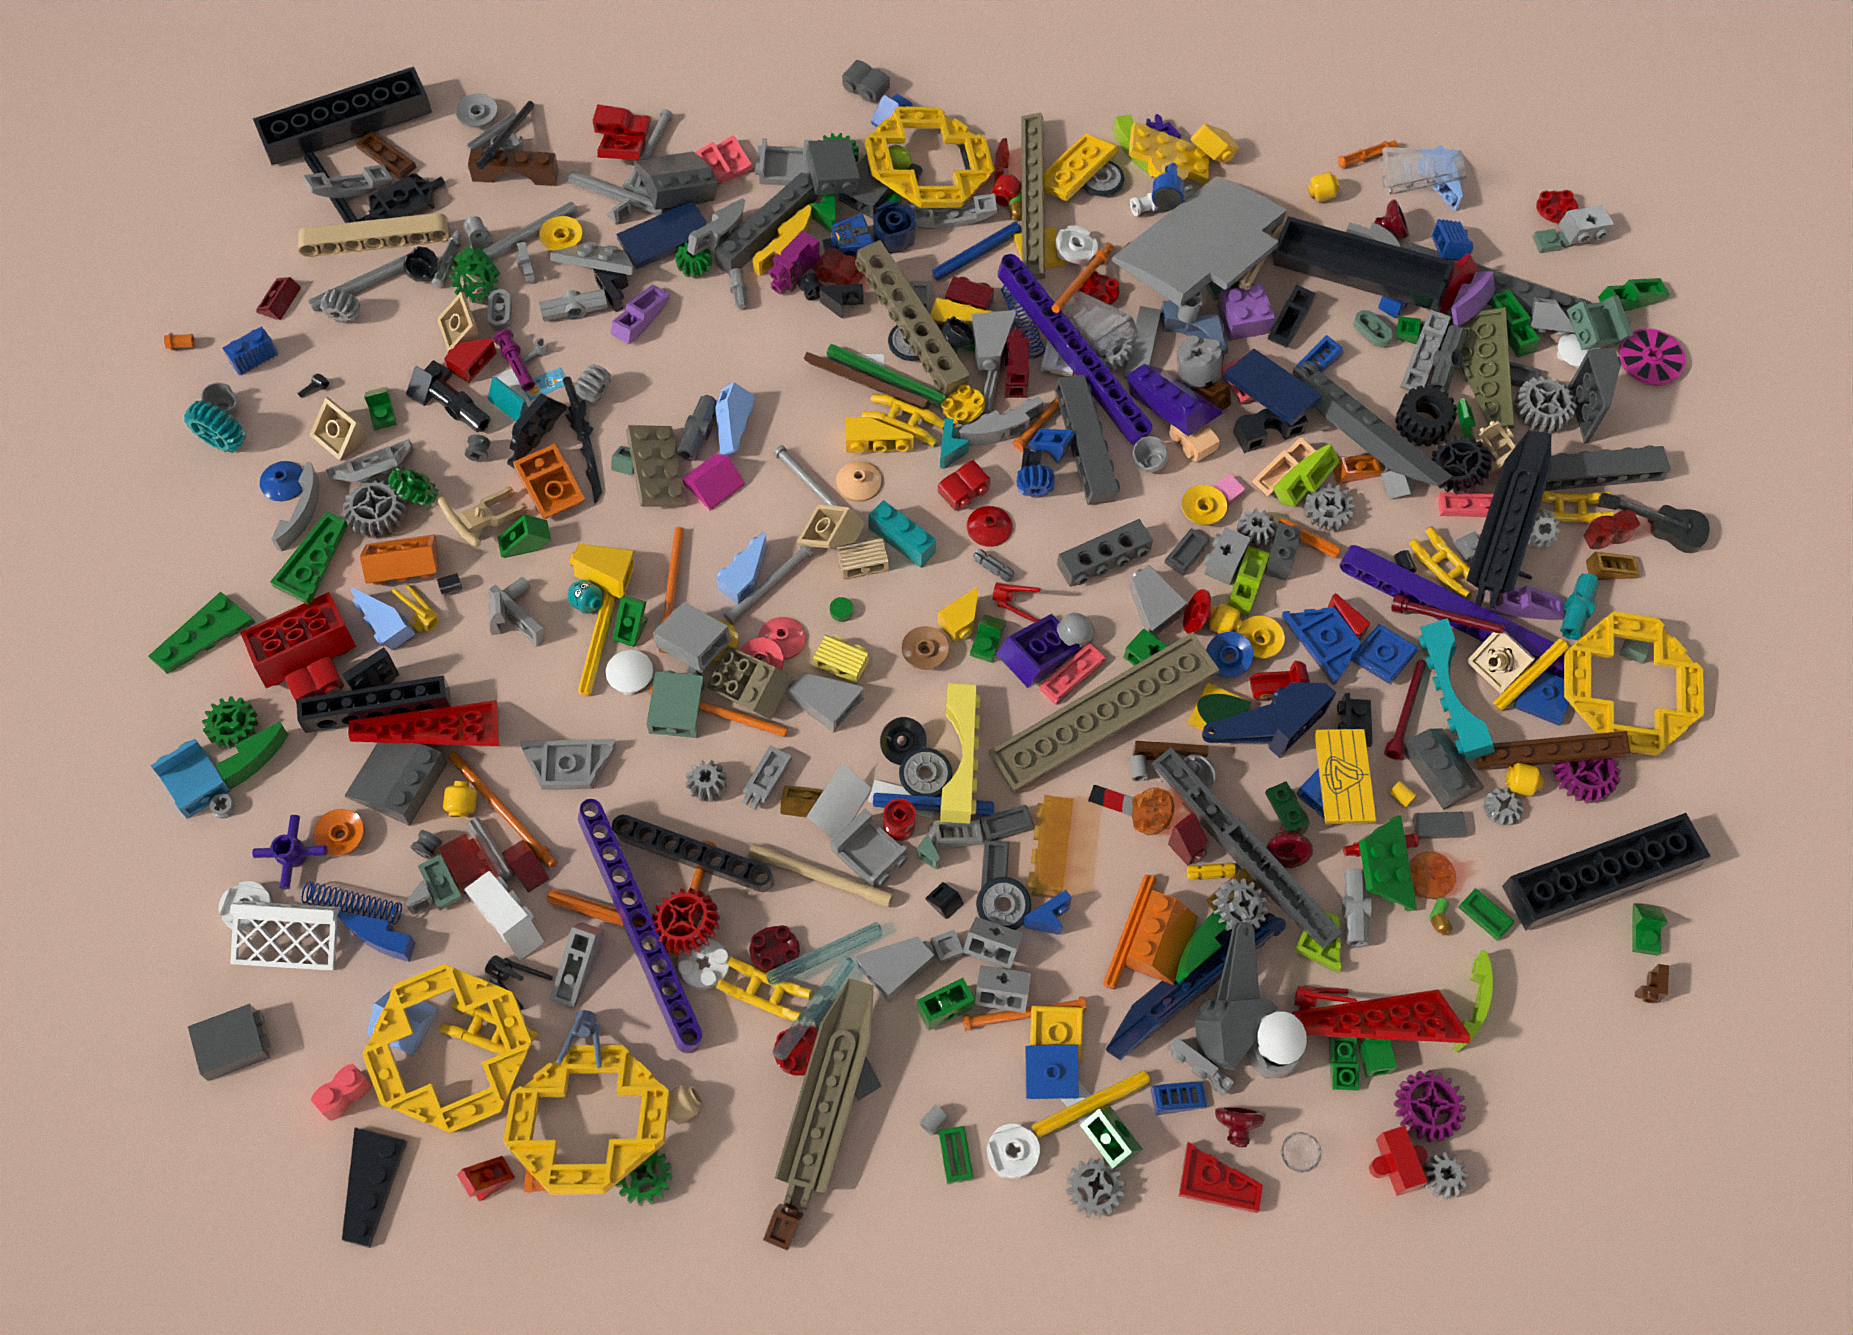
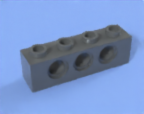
M1139 518L1060 553L1057 566L1070 587L1076 584L1082 585L1096 575L1102 576L1116 566L1122 567L1134 558L1145 557L1151 551L1153 539ZM1122 544H1127L1130 547H1124ZM1102 553H1108L1110 556H1104ZM1082 562H1088L1090 565H1084Z

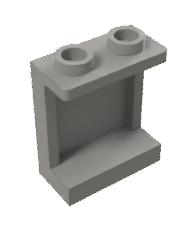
M762 138V146H758L757 158L760 159V162H756L755 174L759 175L760 184L786 186L801 172L811 178L806 159L808 141L813 140H804V147L796 148L768 146L767 138Z
M866 808L830 841L831 851L869 886L876 887L878 884L882 886L890 878V873L896 867L898 869L901 868L908 860V847L906 845L900 846L872 820V814Z

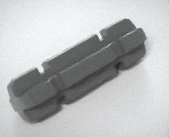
M978 549L974 553L973 560L978 564L982 563L984 568L996 576L1000 575V578L1005 582L1011 581L1015 573L1014 570L1008 566L1005 568V564L991 555L987 556V552L982 549Z

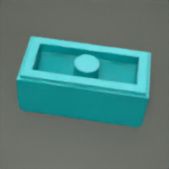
M494 376L492 378L488 400L516 422L528 409L526 400Z

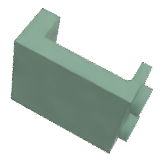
M1618 295L1612 296L1603 302L1586 304L1585 301H1581L1567 310L1581 350L1619 344L1633 336Z
M670 670L655 671L646 723L649 734L697 738L698 714L702 690L705 688L703 676L692 672L678 674Z

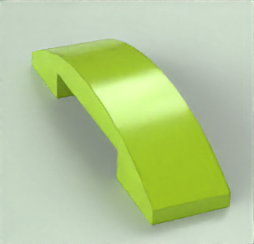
M1481 950L1476 955L1470 976V981L1479 983L1471 1021L1465 1020L1462 1023L1470 1034V1040L1477 1034L1486 1019L1493 993L1492 967L1487 951ZM1454 1043L1453 1051L1459 1052L1467 1043Z

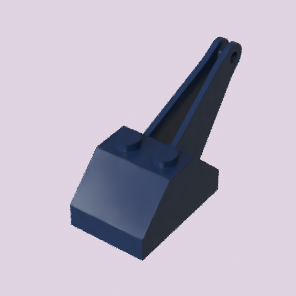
M1291 682L1286 688L1280 687L1272 696L1274 700L1268 705L1206 724L1202 732V738L1207 743H1268L1269 749L1280 758L1327 713L1336 692L1326 683Z

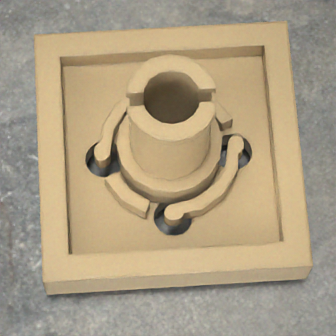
M1504 631L1502 634L1493 632L1466 662L1502 694L1535 661V658Z

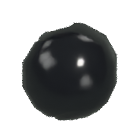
M417 246L411 253L406 254L403 270L408 277L416 282L428 281L436 274L438 258L429 248Z
M955 316L950 319L947 318L942 327L944 338L953 348H965L975 338L970 326L963 320L956 319Z

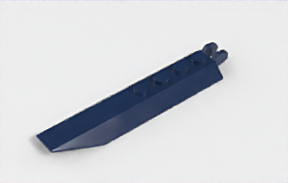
M1265 914V921L1259 923L1260 927L1254 930L1255 948L1262 947L1272 936L1280 935L1285 930L1286 921L1280 917H1275L1274 914ZM1225 929L1215 938L1221 946L1183 981L1178 983L1175 979L1174 985L1161 981L1132 1004L1107 1046L1106 1052L1118 1060L1123 1059L1220 980L1232 929L1228 931Z

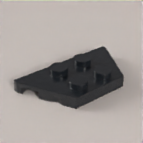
M542 393L536 398L513 425L509 449L513 450L514 454L507 461L509 466L514 468V461L527 456L533 448L538 446L544 434L553 428L556 420L568 408L567 405Z

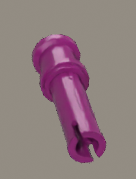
M504 329L497 332L494 336V341L500 346L502 357L510 363L522 390L529 391L533 389L535 382L520 356L521 348L518 344H515L512 331Z

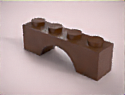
M471 148L468 168L472 182L493 183L500 174L517 173L529 178L535 185L556 186L559 168L555 153L499 150L493 162L488 163L481 170L476 164L485 149Z

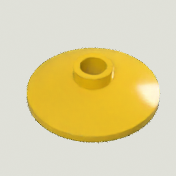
M557 216L547 220L539 232L541 243L551 251L578 245L583 236L582 227L579 222L568 216Z
M1210 485L1191 487L1185 492L1181 502L1185 516L1190 521L1199 525L1215 524L1225 516L1227 511L1225 496L1220 490Z
M1252 616L1246 619L1238 630V633L1246 637L1252 645L1254 658L1267 659L1277 655L1285 642L1282 627L1275 620L1266 616ZM1256 639L1263 640V643L1257 642Z

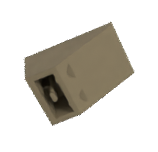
M728 645L706 688L771 720L793 677Z

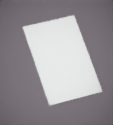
M841 763L807 815V818L833 839L852 821L872 788Z

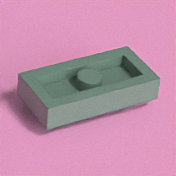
M441 854L418 865L439 910L463 899Z

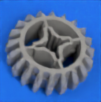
M1540 376L1538 379L1532 378L1529 382L1526 381L1521 389L1518 390L1514 403L1516 405L1515 412L1519 413L1518 419H1525L1524 425H1532V430L1539 428L1540 432L1546 429L1551 433L1553 430L1559 431L1562 427L1565 428L1570 420H1572L1577 406L1575 404L1576 397L1571 396L1572 390H1566L1567 384H1559V379L1552 381L1549 376L1545 380Z
M377 478L373 483L369 480L366 481L365 485L358 483V489H351V495L345 496L346 503H343V515L349 527L353 528L357 534L361 532L364 537L370 534L371 537L375 538L380 533L384 537V532L389 531L393 534V527L400 528L399 521H405L404 514L407 513V501L397 494V490L391 488L392 484H389L386 479L381 483Z

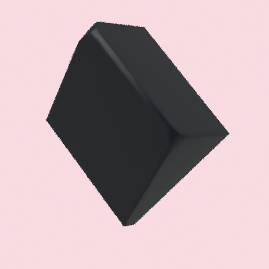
M944 882L925 898L946 919L951 917L964 904L960 894Z

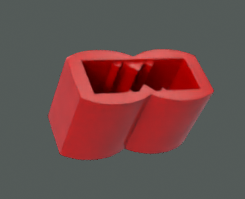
M971 460L956 472L945 477L938 484V493L954 511L960 508L964 509L970 505L972 498L981 497L989 491L991 478L974 460Z
M330 657L321 658L285 677L295 701L301 698L338 693L345 686Z

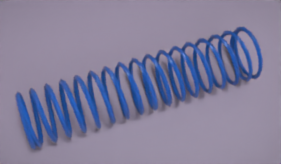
M1004 285L1001 289V292L1003 294V297L1005 298L1008 309L1011 310L1012 308H1016L1015 310H1017L1021 307V305L1014 307L1019 303H1012L1016 299H1011L1013 295H1009L1011 294L1010 292H1003L1005 288ZM1024 309L1015 311L1017 312L1016 316H1019L1015 319L1016 330L1020 328L1025 330L1033 327L1024 331L1026 332L1024 336L1036 335L1030 338L1029 342L1038 339L1035 342L1029 343L1031 345L1028 352L1033 353L1042 348L1044 349L1040 354L1029 355V358L1035 359L1042 356L1045 352V347H1043L1044 344L1035 326L1036 324L1033 321L1029 322L1031 318L1026 312L1017 315L1025 311ZM1041 347L1040 349H1038V350H1036V351H1031V350L1034 349V348Z
M311 881L305 884L301 895L302 902L309 905L321 906L322 900V906H325L328 900L329 906H332L334 903V907H338L340 903L341 912L354 914V910L357 907L356 915H360L359 913L363 907V914L361 916H365L368 910L367 917H371L374 911L373 918H376L380 911L379 919H382L385 914V920L391 914L390 923L392 922L393 925L398 923L402 913L401 902H396L393 906L392 900L388 903L387 899L382 902V899L379 898L376 902L375 896L371 899L370 895L365 898V895L362 894L359 898L358 892L355 895L353 891L348 894V890L343 892L342 888L337 891L336 887L331 891V886L326 888L325 884L320 887L319 883L315 885ZM310 883L309 886H308V889H307V893H306V901L304 902V901H303L304 890H305L307 884ZM317 885H318V886H319L318 892H317V895H316V897H315V899H314V892H315V889H316V887H317ZM324 886V892L321 900L319 901L320 892L322 890V887ZM330 887L329 895L325 902L326 892ZM335 889V895L331 903V896ZM341 890L340 899L336 905L337 896ZM346 892V899L342 906L343 896ZM352 893V899H351V902H350V904H349V906H348V908H347L348 900H349L350 894ZM358 894L357 902L353 909L354 900L356 895ZM363 896V902L359 909L360 900ZM369 897V902H368L367 908H366V910H365V912H364L365 904H366L367 898ZM375 898L374 905L370 913L371 904L373 899ZM380 900L379 909L376 913L377 904ZM386 901L385 909H384V912H383V914H382V916H381L382 908H383L384 902ZM391 903V909L387 916L388 908ZM399 904H400L399 917H398L397 921L394 923L393 920L395 919V917H396V915H397L398 908H399Z

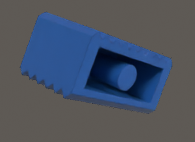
M1437 220L1431 238L1434 240L1433 242H1435L1442 259L1460 260L1466 254L1472 253L1473 242L1469 240L1468 232L1464 230L1460 221Z
M262 326L222 347L228 361L238 375L241 376L246 371L258 367V364L262 365V362H266V360H270V358L278 355L272 339Z

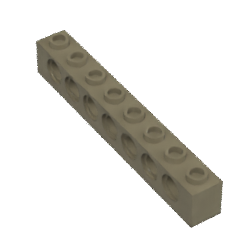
M881 240L858 249L855 260L857 269L863 272L867 284L877 293L880 304L886 307L890 319L898 325L901 336L910 343L913 354L919 357L923 369L931 375L937 390H941L947 396L955 392L960 385L968 384L969 372L949 342L946 341L941 330Z

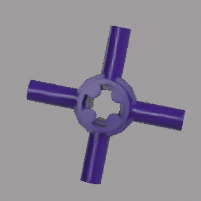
M290 815L287 835L277 836L272 841L270 848H254L252 851L253 858L275 857L276 861L283 865L279 887L281 889H290L293 868L302 865L307 856H324L328 853L326 845L305 846L297 838L300 823L299 815Z

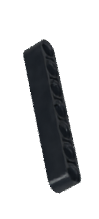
M618 815L612 821L613 832L620 841L692 868L701 869L706 873L758 892H768L774 886L775 881L771 870L762 863L629 815ZM630 825V829L627 832L620 833L622 826ZM646 833H653L650 840L642 841ZM676 841L672 849H665L667 842ZM690 850H699L695 857H687ZM713 858H722L717 866L710 865ZM739 865L745 867L741 874H733L735 867ZM760 874L768 875L766 881L762 883L756 882V878Z

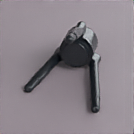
M494 955L485 967V972L491 976L489 981L507 990L509 989L501 980L505 981L509 976L519 981L523 980V976L512 971L513 968L547 980L553 979L549 974L513 962L507 957L503 959L498 955ZM517 999L520 1010H523L524 1006Z

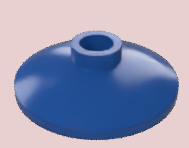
M280 461L270 465L260 477L259 484L262 493L267 498L279 502L295 498L303 491L298 481L303 469L298 464L290 461Z
M1223 632L1216 635L1206 648L1207 653L1219 669V673L1216 675L1223 678H1235L1244 674L1250 668L1253 661L1252 645L1246 637L1236 632ZM1229 653L1234 654V659L1231 661L1226 659V655Z

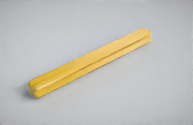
M606 591L603 594L602 605L598 612L578 687V692L582 696L588 697L592 694L617 598Z
M1142 1070L1034 1123L1031 1127L1032 1132L1037 1138H1041L1149 1085L1150 1078L1147 1072Z

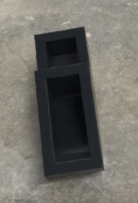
M1296 284L1267 339L1287 348L1309 312L1316 293Z

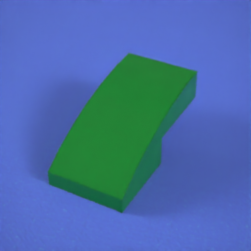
M1399 317L1396 337L1409 343L1417 344L1424 324H1420L1421 319Z
M1462 398L1458 402L1457 414L1462 435H1465L1467 440H1469L1471 437H1474L1472 427H1475L1476 423L1472 407L1465 398Z

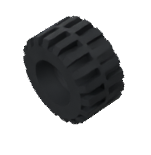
M1421 385L1417 386L1416 389L1412 388L1403 397L1395 418V423H1398L1396 426L1397 430L1402 431L1400 435L1403 438L1407 437V441L1410 443L1416 442L1418 446L1425 444L1426 447H1430L1432 443L1437 445L1440 441H1444L1447 435H1449L1457 417V405L1453 404L1454 399L1452 397H1448L1449 393L1440 391L1441 388L1439 387L1434 389L1431 385H1426V388H1423ZM1418 412L1427 413L1434 418V420L1423 418L1418 414Z

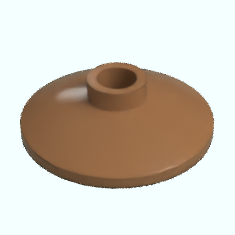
M922 626L914 628L906 634L902 641L904 659L908 664L917 669L930 670L937 668L946 660L949 653L947 638L941 631L933 627ZM926 649L929 653L923 654L921 651Z

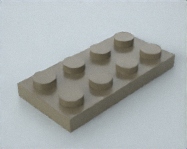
M628 425L626 432L640 506L685 507L687 499L672 426Z

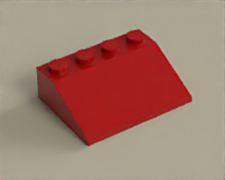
M329 592L314 598L310 605L303 603L240 632L253 666L266 689L281 684L288 674L305 668L321 658H333L340 654H346L356 647Z

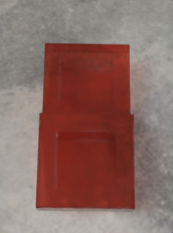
M1003 138L997 148L994 184L1000 175H1004L1003 168H1008L1009 165L1007 138Z

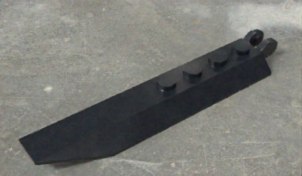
M1528 430L1504 460L1466 579L1467 582L1478 588L1475 605H1482L1485 591L1487 590L1493 592L1490 599V608L1496 609L1500 593L1514 591L1551 472L1552 434Z

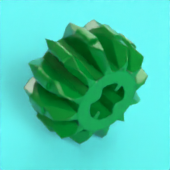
M685 242L684 247H679L675 259L679 271H683L684 276L691 274L694 279L697 274L702 277L703 272H709L712 265L709 248L692 255L687 251V242Z

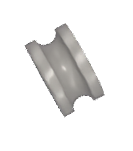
M226 794L215 795L210 801V810L220 819L230 817L235 811V803ZM220 803L226 804L227 807L224 810H222V808L219 809L218 805Z

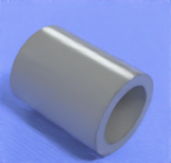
M1135 755L1130 757L1129 763L1132 780L1136 782L1147 780L1149 774L1146 756Z
M934 1105L919 1124L928 1134L933 1136L948 1119V1116L940 1107Z

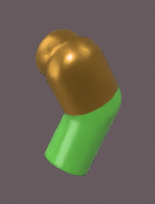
M1022 192L1009 202V209L1012 213L1011 218L1014 221L1022 219Z
M1438 898L1429 919L1438 933L1447 936L1453 930V926L1445 915L1449 902L1443 898Z

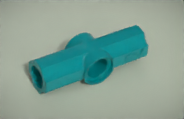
M1582 573L1578 577L1574 591L1564 605L1566 614L1560 629L1563 637L1576 640L1582 637L1586 622L1596 608V603L1593 601L1600 583L1597 576Z

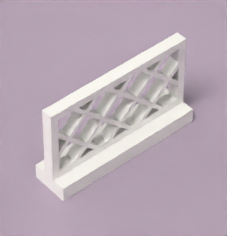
M251 901L232 903L230 908V914L233 915L230 964L335 970L339 911L341 912V907ZM241 919H249L256 928L246 935L240 929ZM268 921H275L281 928L273 937L263 927ZM295 922H300L307 930L298 939L288 929ZM320 924H330V935L323 941L314 929ZM258 930L268 940L260 949L249 939ZM283 932L294 942L285 951L275 941ZM309 933L319 943L311 952L300 942ZM244 943L254 952L248 959L239 958V947ZM270 944L280 954L275 960H268L262 953ZM295 946L305 955L300 962H294L287 954ZM321 947L328 953V964L319 963L312 956ZM309 959L312 963H307L305 961Z

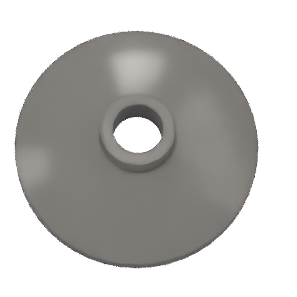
M485 94L468 95L461 99L456 106L458 120L463 125L473 128L490 124L498 113L497 104L494 99Z

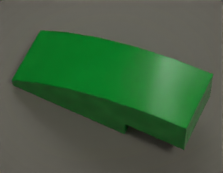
M1661 278L1629 279L1624 285L1607 286L1598 296L1600 302H1603L1612 296L1618 295L1624 311H1629L1666 299L1670 296V293Z
M1509 289L1493 294L1490 299L1492 309L1506 308L1508 343L1516 356L1521 357L1536 352L1540 338L1529 325L1530 316Z
M281 722L235 744L239 753L216 764L223 780L230 789L243 783L258 772L280 749L288 737V733Z
M1213 911L1188 940L1177 969L1176 981L1178 983L1183 981L1221 946L1215 938L1226 928L1227 923L1219 924L1220 914H1214Z

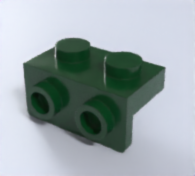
M1287 781L1266 789L1265 794L1285 831L1294 832L1297 830V833L1305 834L1310 824L1308 816L1301 808L1296 794L1290 788Z

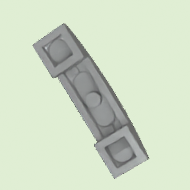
M384 165L364 167L363 174L327 178L324 172L303 175V179L312 193L329 198H347L367 194L392 182V177Z
M995 194L973 196L974 202L965 203L961 208H919L916 205H912L911 208L916 215V226L951 228L987 219L997 213Z
M1140 306L1132 339L1135 346L1133 348L1134 354L1129 355L1130 361L1127 362L1125 379H1128L1127 375L1141 365L1150 364L1161 310Z
M1433 310L1429 311L1400 388L1408 391L1412 388L1416 389L1417 386L1421 385L1424 388L1433 365L1434 353L1439 349L1451 316Z
M310 462L306 463L298 480L303 492L290 520L280 519L271 538L278 551L288 548L302 534L316 509L319 496V481L317 473Z

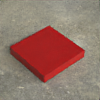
M605 133L597 150V158L640 160L646 145V136Z

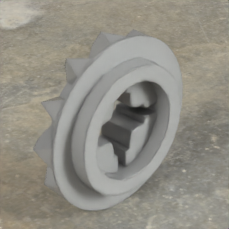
M1507 787L1504 789H1494L1488 793L1484 800L1486 815L1493 822L1500 825L1516 823L1524 811L1522 799L1517 797L1516 792L1507 790ZM1508 800V809L1506 808L1499 812L1501 803Z

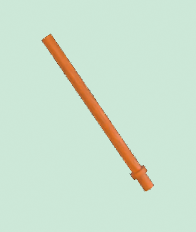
M455 751L450 753L448 759L535 852L537 859L542 860L549 868H553L557 861L549 853V848L540 844Z

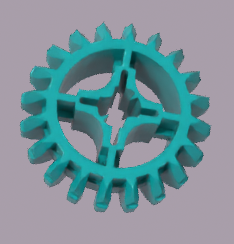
M196 400L188 407L183 416L184 422L192 430V433L196 434L205 443L224 452L234 453V451L241 447L246 438V433L243 427L238 424V421L227 414L225 410L212 405L210 402Z

